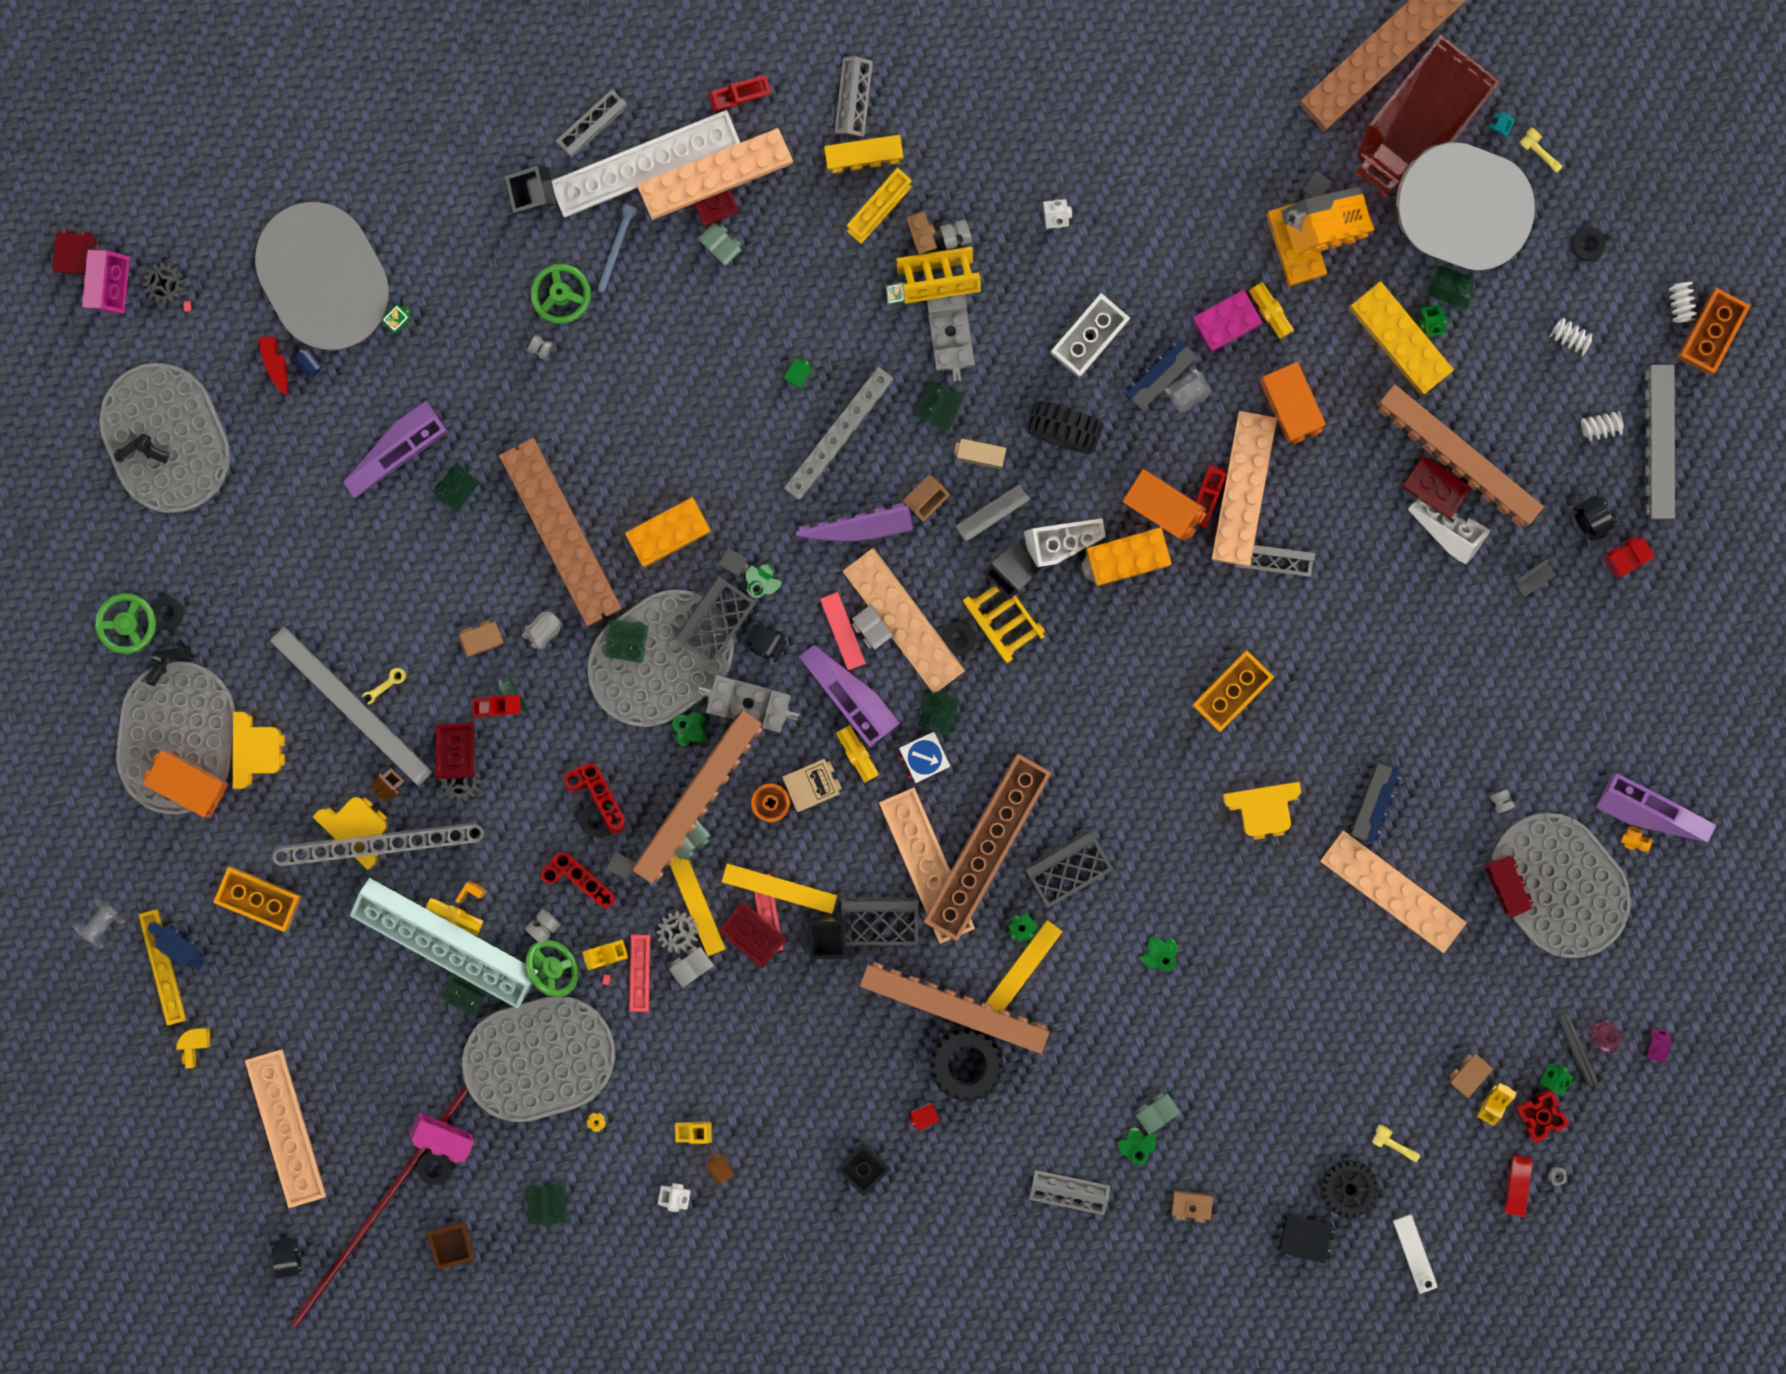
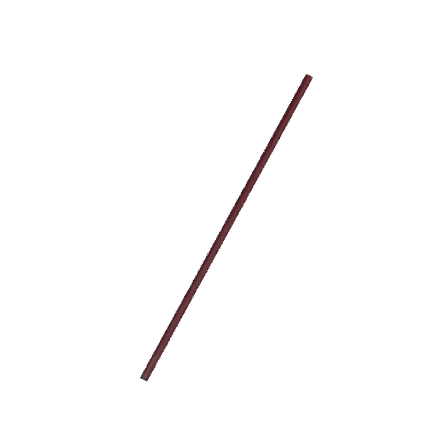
M466 1084L439 1121L447 1123L469 1093ZM427 1147L423 1149L418 1148L292 1320L291 1324L294 1327H298L426 1152Z

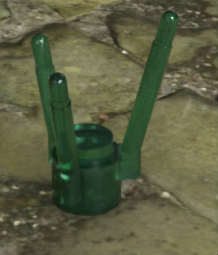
M511 677L497 682L498 687L495 688L497 696H501V694L503 696L520 695ZM520 696V705L528 715L529 711Z

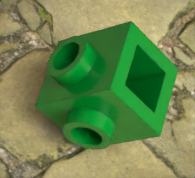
M1440 304L1421 308V319L1418 320L1419 328L1424 330L1426 337L1445 334V326L1448 325L1447 317L1445 314L1443 315Z
M1025 912L1021 916L1017 914L1009 920L1011 924L1008 926L1010 928L1008 933L1014 941L1018 939L1020 942L1022 940L1027 942L1034 936L1032 932L1038 927ZM1024 925L1025 929L1024 931H1019L1018 927Z
M1550 1063L1539 1083L1563 1097L1574 1077L1568 1074L1569 1069L1561 1064L1557 1067Z

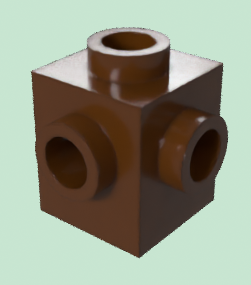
M390 768L386 773H380L373 780L375 784L371 790L383 802H386L389 798L394 799L401 792L399 788L405 781Z

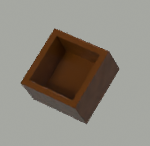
M467 1220L427 1232L437 1270L476 1259Z

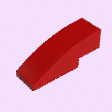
M764 75L713 90L708 94L713 113L762 98L772 92L767 77Z
M259 338L260 351L270 377L282 394L289 395L286 357L278 355L277 338Z
M1212 464L1208 466L1195 502L1206 508L1205 518L1201 523H1197V525L1205 528L1227 475V470Z
M520 695L472 699L473 718L521 714Z
M1513 1154L1506 1188L1507 1195L1504 1213L1525 1217L1533 1158Z

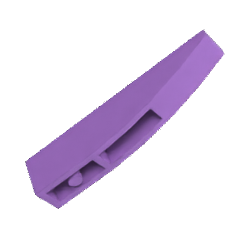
M425 401L395 422L343 482L354 498L448 433L428 402Z
M900 503L892 505L890 510H885V507L874 509V513L868 515L861 513L851 519L847 517L836 519V522L830 524L829 521L817 524L818 527L810 528V525L799 527L796 536L823 541H861L913 531L908 506Z
M815 645L799 656L869 747L900 724L873 690Z
M1618 773L1612 774L1596 805V808L1629 825L1707 843L1716 827L1715 824Z

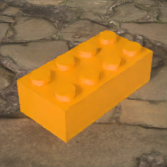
M1288 205L1268 211L1266 216L1288 287L1325 277L1327 270L1321 252L1314 250V253L1305 256L1303 253H1294L1281 210L1291 206Z
M692 497L625 534L643 568H646L712 532Z
M1246 650L1191 706L1218 732H1221L1274 676Z
M228 867L213 903L287 932L302 895L234 867Z

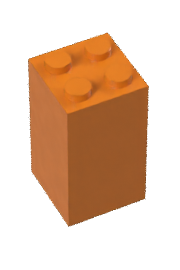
M1298 362L1260 379L1259 382L1275 418H1277L1287 444L1290 442L1293 445L1306 439V435L1309 434L1312 437L1323 431L1322 428L1326 423Z
M1144 469L1122 501L1184 541L1187 538L1191 539L1196 531L1194 527L1198 522L1201 523L1206 516L1205 507Z
M170 751L157 752L152 761L154 763L152 769H148L143 777V780H145L143 785L204 818L211 817L229 783Z

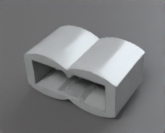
M871 605L852 618L854 623L851 625L858 634L860 632L863 633L866 637L863 641L869 649L873 647L876 650L893 637Z
M694 946L686 952L688 955L686 958L681 960L679 957L670 963L672 967L669 970L682 988L714 966L702 947L697 949Z

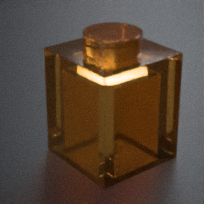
M716 1153L707 1159L709 1162L706 1164V1167L718 1185L735 1174L723 1153L721 1155Z

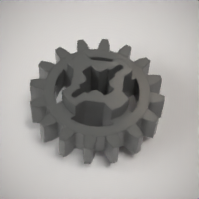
M161 262L160 267L154 264L153 271L147 269L150 273L149 276H143L147 280V282L142 283L143 286L147 287L144 292L146 294L150 293L148 298L151 300L155 298V302L158 304L161 300L164 305H167V300L174 303V297L180 298L178 292H184L181 285H184L185 281L180 280L183 274H177L179 271L177 267L172 270V264L170 263L167 267L163 262ZM162 271L171 272L173 275L166 276ZM162 278L165 281H168L165 283L166 289L160 286L162 284ZM162 291L165 296H159L155 292Z
M475 773L472 787L469 785L470 777H467L463 780L464 785H456L458 782L457 778H452L450 785H448V779H439V781L444 782L440 788L446 789L444 795L451 794V800L457 797V801L461 802L462 797H464L467 801L469 800L468 795L474 797L473 791L480 790L476 785L482 783V781L477 780V777L481 774ZM460 788L466 793L458 794L454 791Z

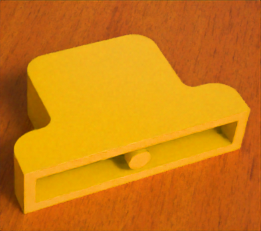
M233 712V789H245L252 785L254 773H278L282 766H285V754H282V746H285V735H282L281 730L275 727H253V717L246 712Z
M1300 782L1226 793L1222 794L1225 806L1229 807V811L1240 809L1244 832L1249 836H1253L1254 840L1263 839L1265 834L1272 833L1273 837L1284 835V831L1290 828L1291 821L1288 801L1298 800L1297 797L1301 793Z
M360 797L350 799L337 814L328 807L327 809L319 810L313 816L335 839L384 834L388 829L387 817L380 810L376 812L372 808L373 803L366 797L363 799ZM362 842L354 844V850L361 851L364 848ZM378 854L355 858L367 870H371L378 861Z

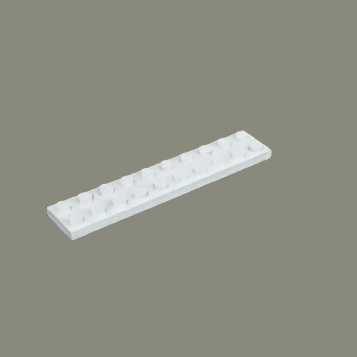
M725 110L552 180L555 197L564 218L635 190L637 189V184L737 145L740 141L728 111Z

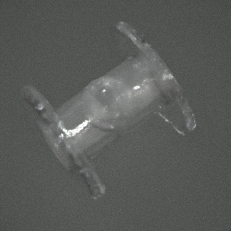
M95 898L93 902L99 908L97 913L85 927L74 923L73 928L92 945L103 949L105 945L99 937L113 920L124 924L125 919L110 905Z

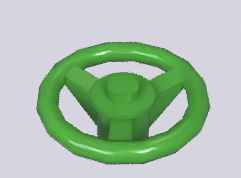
M553 264L544 268L534 278L531 286V302L535 311L544 320L554 324H568L579 319L587 310L591 300V288L586 276L579 269L568 264ZM560 271L573 274L580 281L583 288V296L573 293L567 284L562 283ZM552 273L553 285L550 287L549 297L541 306L538 300V289L541 281ZM570 301L581 304L574 313L567 316H554L547 312L555 304L562 306Z
M122 593L110 597L101 605L96 614L95 628L97 636L106 648L115 653L131 654L138 652L149 644L155 634L156 619L153 609L146 600L135 594ZM121 601L131 602L128 611L118 614L114 621H103L105 613L112 605ZM139 606L142 607L148 618V630L142 640L137 631L139 623L136 616ZM104 629H115L121 635H129L134 645L125 647L114 644L105 635Z
M549 939L542 942L537 941L530 947L526 956V970L534 986L545 995L553 997L566 996L573 991L578 981V966L575 957L569 949L561 943ZM544 947L555 948L567 960L560 962L555 957L545 958L539 949ZM571 968L569 984L563 989L555 990V979L561 977L563 970Z

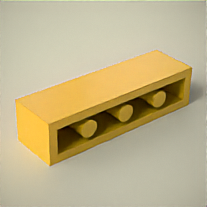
M900 135L824 146L828 172L832 171V174L842 173L843 169L851 168V171L862 170V166L869 165L870 168L881 167L882 163L897 165L903 160Z

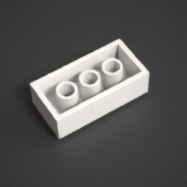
M1101 293L1052 349L1050 354L1080 378L1127 324L1130 317ZM1091 333L1093 335V339H1086V335Z

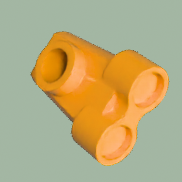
M1628 827L1627 832H1624L1621 842L1628 849L1635 850L1637 848L1648 853L1653 839L1642 837L1643 831L1639 828Z

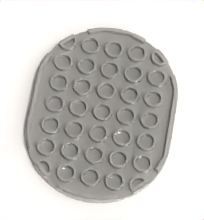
M1458 142L1434 145L1423 151L1415 161L1413 160L1400 181L1396 200L1400 227L1414 247L1427 255L1472 270L1491 269L1511 259L1528 238L1535 212L1531 185L1519 167L1503 157Z
M305 202L284 209L266 225L256 247V272L266 295L286 329L301 342L322 350L346 349L367 339L378 328L381 319L385 316L388 306L389 285L382 264L357 222L346 212L335 206L320 202Z
M161 363L137 366L115 380L103 399L99 425L104 445L126 491L144 506L165 513L189 511L209 501L220 489L227 476L230 464V446L222 423L204 386L187 371L177 366ZM140 434H146L151 437V442L155 445V448L169 452L170 457L167 464H164L152 458L147 459L144 453L135 450L122 463H119L114 459V453L117 449L123 448L140 436Z
M668 590L655 593L614 620L599 634L588 658V680L595 699L609 715L633 726H658L673 720L677 715H681L706 696L697 694L698 691H701L698 690L699 686L711 689L716 674L726 677L733 659V637L713 665L674 639L703 596L686 590ZM713 604L710 608L711 615L722 614L720 609ZM723 616L712 618L714 629L725 627ZM710 619L700 622V631L711 630ZM725 630L715 631L716 643L726 639ZM712 632L701 634L703 645L714 643ZM699 635L691 636L686 643L692 647L700 646ZM703 647L705 656L712 659L716 653L715 647Z
M174 661L166 666V674L161 676L155 687L147 684L145 681L153 669L151 668L141 674L127 691L121 708L116 750L118 774L125 789L144 807L164 814H184L192 811L143 785L145 782L143 777L148 769H152L154 765L152 761L157 752L170 751L214 776L227 781L233 757V712H236L235 704L228 688L217 675L207 668L194 663Z
M1554 813L1528 816L1516 822L1505 831L1495 846L1491 860L1502 855H1510L1511 858L1514 857L1518 865L1516 869L1519 876L1522 875L1526 886H1524V890L1532 897L1533 904L1531 906L1533 909L1513 917V920L1528 938L1544 951L1565 958L1591 956L1611 945L1623 931L1630 913L1629 884L1620 866L1592 832L1577 820Z
M548 996L522 1003L518 1009L514 1006L504 1008L482 1020L469 1036L462 1057L464 1082L470 1095L480 1107L489 1114L507 1121L529 1122L569 1111L591 1101L608 1082L615 1060L613 1036L603 1017L594 1008L572 997Z

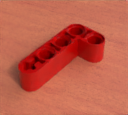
M588 763L567 773L564 779L567 791L576 793L587 788L608 830L612 834L623 832L625 828L624 817L597 765ZM588 771L596 773L593 777H588L585 774ZM571 779L578 780V783L574 786L568 782ZM597 787L604 789L600 794L594 792ZM605 804L613 806L610 810H604L602 807ZM612 816H614L615 821L619 823V826L613 824Z
M566 852L558 853L541 873V878L546 884L556 883L563 874L566 875L603 908L611 907L615 903L614 893ZM562 855L568 858L566 866H561L558 863V859ZM575 868L582 870L583 875L580 879L573 877L572 873ZM548 870L555 872V879L553 881L547 880L545 876ZM589 881H594L597 884V889L594 892L587 889ZM601 888H603L604 891H602L601 893L604 896H607L609 894L611 896L609 898L611 902L603 903L602 896L598 895L596 898L594 895L597 894Z

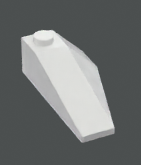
M1417 499L1408 509L1450 555L1464 564H1467L1472 559L1491 531L1475 520L1468 518L1466 521L1457 517V513H1454L1452 518L1448 519L1420 499Z
M1103 519L1040 527L1024 531L1027 551L1037 567L1057 564L1106 537Z

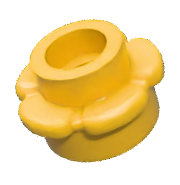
M593 1113L588 1117L587 1126L593 1132H599L600 1129L605 1127L606 1122L602 1114Z

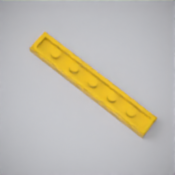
M673 853L672 855L675 857L670 866L690 915L694 918L693 922L698 924L696 929L699 931V936L707 956L725 950L726 948L689 859L685 860L683 858L680 860Z
M726 864L721 881L830 914L833 912L837 895L731 864Z
M156 909L138 914L166 1024L168 1026L187 1021L172 962L154 947V940L156 938L146 929L150 922H156L162 926L159 911Z
M1048 920L1045 922L986 1001L987 1004L993 1006L992 1010L998 1012L1000 1009L1005 1010L1061 935L1062 930Z

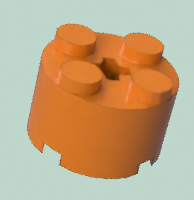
M764 784L754 792L751 799V807L759 819L766 822H775L782 819L788 813L790 797L782 786ZM769 797L772 800H776V804L773 805L774 808H770L769 805L766 806L765 802L768 801Z

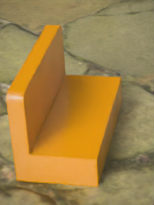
M468 881L455 902L458 904L462 903L469 892L478 898H483L487 890L472 881Z

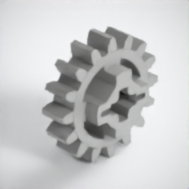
M676 911L675 916L668 913V919L662 918L664 924H658L661 928L660 931H657V934L661 936L658 941L663 943L662 947L664 949L668 948V951L671 953L674 949L677 954H680L681 949L687 952V946L693 948L692 941L698 940L694 937L696 934H699V931L694 929L698 924L693 922L694 918L688 917V914L685 912L681 915L680 912Z

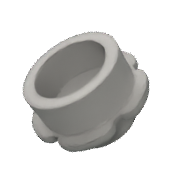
M1554 1167L1548 1174V1180L1554 1186H1560L1566 1182L1567 1173L1563 1168Z

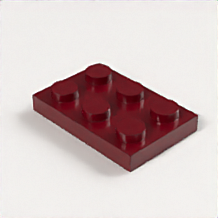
M730 189L694 203L704 227L739 213Z
M1424 455L1402 487L1448 519L1452 518L1471 489L1469 485Z
M474 722L436 725L435 776L437 780L475 777Z
M745 902L738 906L719 931L762 969L787 940L784 935Z

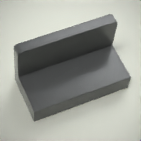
M1548 559L1543 560L1513 581L1523 597H1526L1556 576L1548 564L1550 562Z

